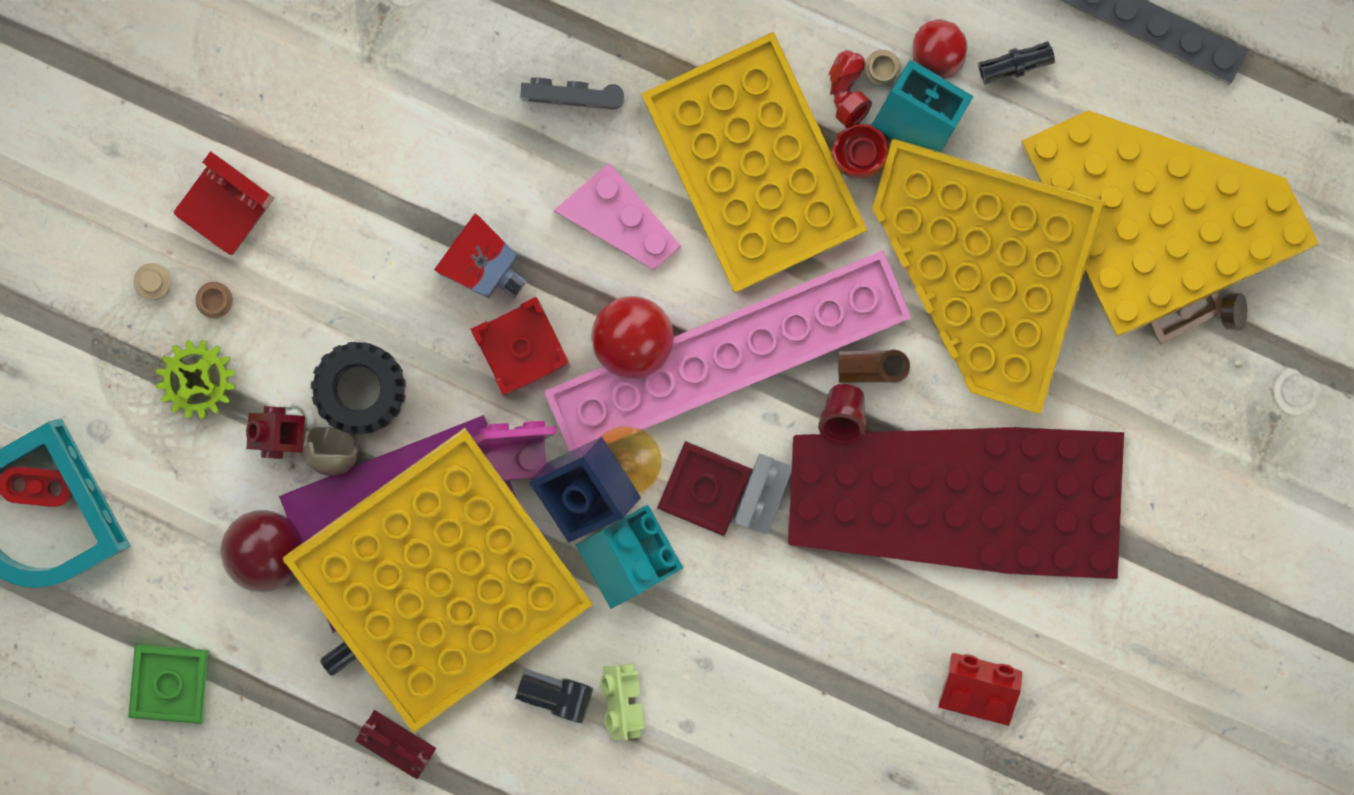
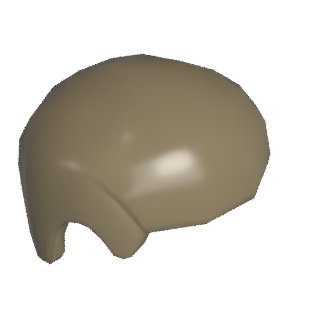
M330 427L309 429L304 435L303 458L307 465L319 474L335 476L347 473L356 464L358 455L356 437L350 433Z

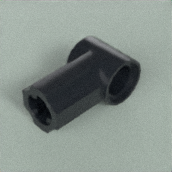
M525 668L515 699L551 710V713L558 717L583 723L594 688L566 678L559 680Z

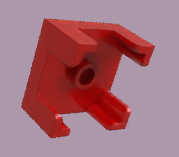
M537 296L494 320L485 321L470 329L495 376V381L503 396H507L570 365Z

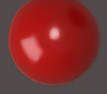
M625 296L607 304L597 315L591 332L592 348L598 361L611 373L624 378H641L657 371L668 359L674 340L672 324L665 311L655 302L639 296Z

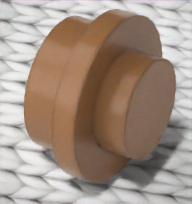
M219 282L204 284L196 294L198 310L209 318L223 317L230 311L233 304L231 291L227 286Z

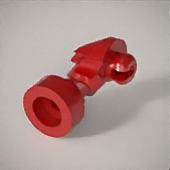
M849 50L842 51L836 56L828 74L831 81L830 95H834L833 102L837 109L835 117L846 128L859 124L872 107V101L861 91L851 92L850 87L854 85V81L860 76L866 63L862 55Z

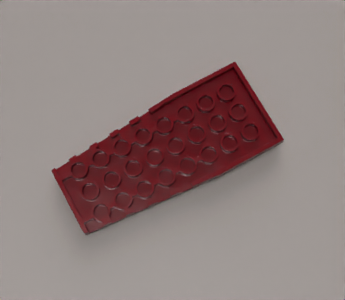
M1024 427L865 432V436L860 441L846 445L828 441L821 434L794 435L792 442L788 544L1005 574L1118 579L1124 432Z

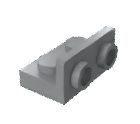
M759 453L734 523L763 534H768L792 472V466Z

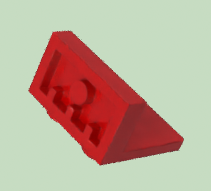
M210 151L202 162L206 165V168L173 213L228 255H234L275 197Z

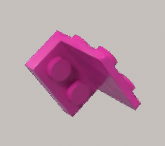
M545 421L524 422L523 426L510 430L508 423L487 425V428L480 429L479 434L473 437V439L504 481L532 479L547 463L545 440L557 433L556 426L545 427Z

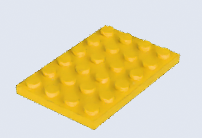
M774 32L641 93L734 294L867 232L861 215Z

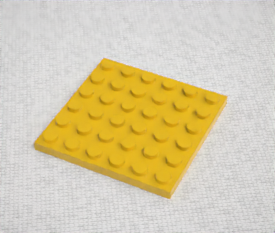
M466 428L283 557L286 565L413 733L593 605L585 591Z

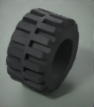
M355 341L347 342L348 344L338 345L333 348V351L329 354L326 353L321 358V363L313 371L315 376L314 380L311 381L310 389L313 390V397L311 398L313 404L318 409V414L333 428L350 434L373 433L383 427L385 428L394 417L398 416L401 411L400 407L405 402L406 379L403 377L401 366L390 353L373 344ZM356 366L372 370L380 382V394L377 401L371 407L364 410L348 408L341 402L338 396L337 388L340 377L346 370Z

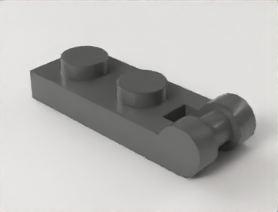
M531 77L530 83H521L520 98L522 101L616 110L624 103V92L616 84H610L603 90L588 89L589 83L567 81V85L564 87L553 86L551 79Z

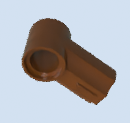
M900 350L838 351L839 383H899L906 379L910 372L909 359ZM891 356L901 358L905 364L904 371L897 377L888 376L883 369L885 360Z

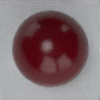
M269 510L251 511L238 517L226 530L221 543L222 564L228 576L242 588L253 592H271L282 588L295 577L284 562L283 557L301 545L302 540L296 527L285 516Z

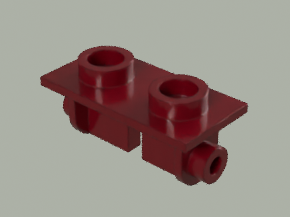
M375 709L355 740L415 779L419 778L437 749Z

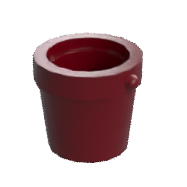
M838 384L829 390L824 410L820 414L818 429L826 440L842 445L856 443L865 436L866 432L865 396L863 391L854 385Z

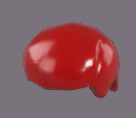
M942 19L928 21L915 33L913 39V61L941 78L953 77L966 61L968 50L966 36L955 23Z
M854 124L838 133L831 151L841 172L850 178L867 179L875 176L884 167L889 152V145L883 133L872 125Z

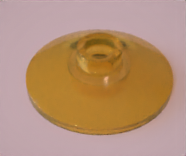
M623 426L611 429L600 436L603 437L620 465L624 462L633 463V467L625 471L638 493L643 492L654 483L660 472L662 460L660 449L651 435L639 428Z

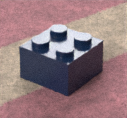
M603 437L547 462L529 481L568 543L623 519L641 499V496Z

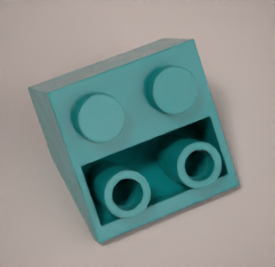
M910 59L871 125L891 139L896 138L941 152L974 96Z
M648 504L575 544L610 609L639 595L683 569Z

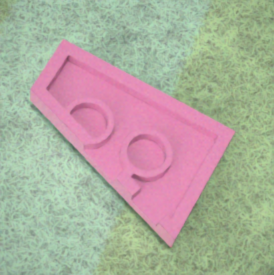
M610 163L554 210V212L579 225L652 270L656 269L681 247Z

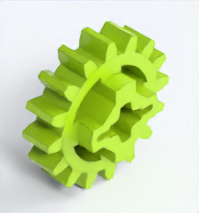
M186 340L185 350H182L178 345L172 346L175 354L173 358L165 355L162 356L161 359L167 364L166 369H156L157 374L164 376V381L156 384V388L166 389L167 393L161 398V401L163 403L173 401L174 404L171 409L173 413H178L184 408L185 418L191 419L194 411H197L200 419L207 418V409L210 408L211 411L218 414L221 412L218 405L220 401L225 403L231 402L225 393L227 390H236L237 386L229 383V377H233L237 372L236 370L226 368V365L232 359L230 356L219 357L221 347L216 345L209 351L208 341L201 340L198 348H195L192 340ZM203 355L196 364L188 365L182 362L188 356ZM216 366L220 373L219 386L214 383L212 373ZM184 370L197 374L202 371L203 373L200 378L209 389L196 385L191 388L192 380ZM173 373L179 378L180 388L177 393L173 386ZM205 394L211 398L201 404H190V401L196 395Z

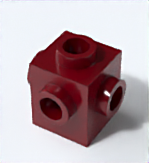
M264 406L263 413H249L248 425L246 427V449L261 450V458L283 459V452L303 453L305 416L287 415L286 407Z

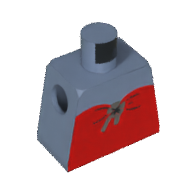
M474 213L434 269L440 275L487 298H490L496 288L499 287L515 299L527 283V280L511 269L517 261L518 255L476 213Z

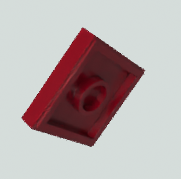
M685 441L657 509L725 536L753 469Z

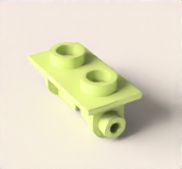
M633 663L619 666H603L600 686L603 695L606 697L608 712L605 713L604 720L611 740H628V738L642 737L641 730L645 729L642 704H629L628 702L630 697L641 696L638 670H634Z

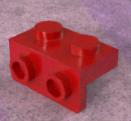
M952 653L938 708L1009 726L1021 692L1022 671L1014 669L1007 664H995L980 660L973 655Z

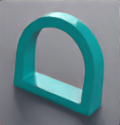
M62 418L48 421L1 448L0 475L12 464L46 446L97 539V544L65 563L51 568H35L23 565L11 559L0 549V579L14 585L30 588L53 586L77 577L131 547Z

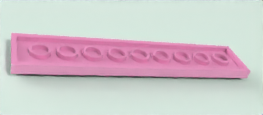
M882 250L675 336L671 353L666 362L657 371L648 376L624 378L611 373L604 367H600L547 389L544 392L569 452L600 437H603L606 444H610L911 319V315L886 255Z

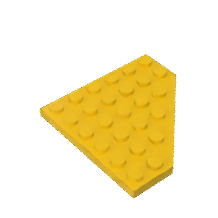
M1087 110L1021 142L1040 182L1105 201L1084 273L1116 338L1309 251L1319 244L1286 178Z
M896 138L892 139L872 210L877 220L881 222L890 239V244L903 268H906L915 285L914 289L927 313H930L940 332L939 335L950 356L958 365L965 384L971 393L1041 414L1045 406L1105 201Z

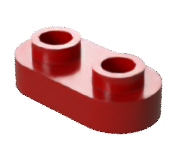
M11 467L0 476V494L11 503L60 507L68 503L73 496L58 470ZM17 478H22L25 482V488L21 492L14 489V481ZM53 482H59L62 486V491L57 496L50 492V486Z

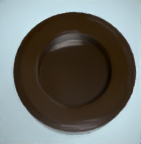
M1228 293L1222 300L1220 315L1225 329L1242 330L1245 326L1247 302L1245 296L1241 293Z

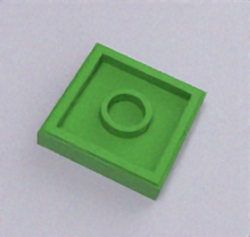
M135 644L128 718L202 724L210 650Z

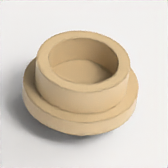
M877 50L871 53L864 66L867 79L872 84L881 87L893 84L901 73L899 58L889 50Z
M148 263L136 271L133 282L136 292L141 297L157 300L169 291L171 278L163 266L156 263Z

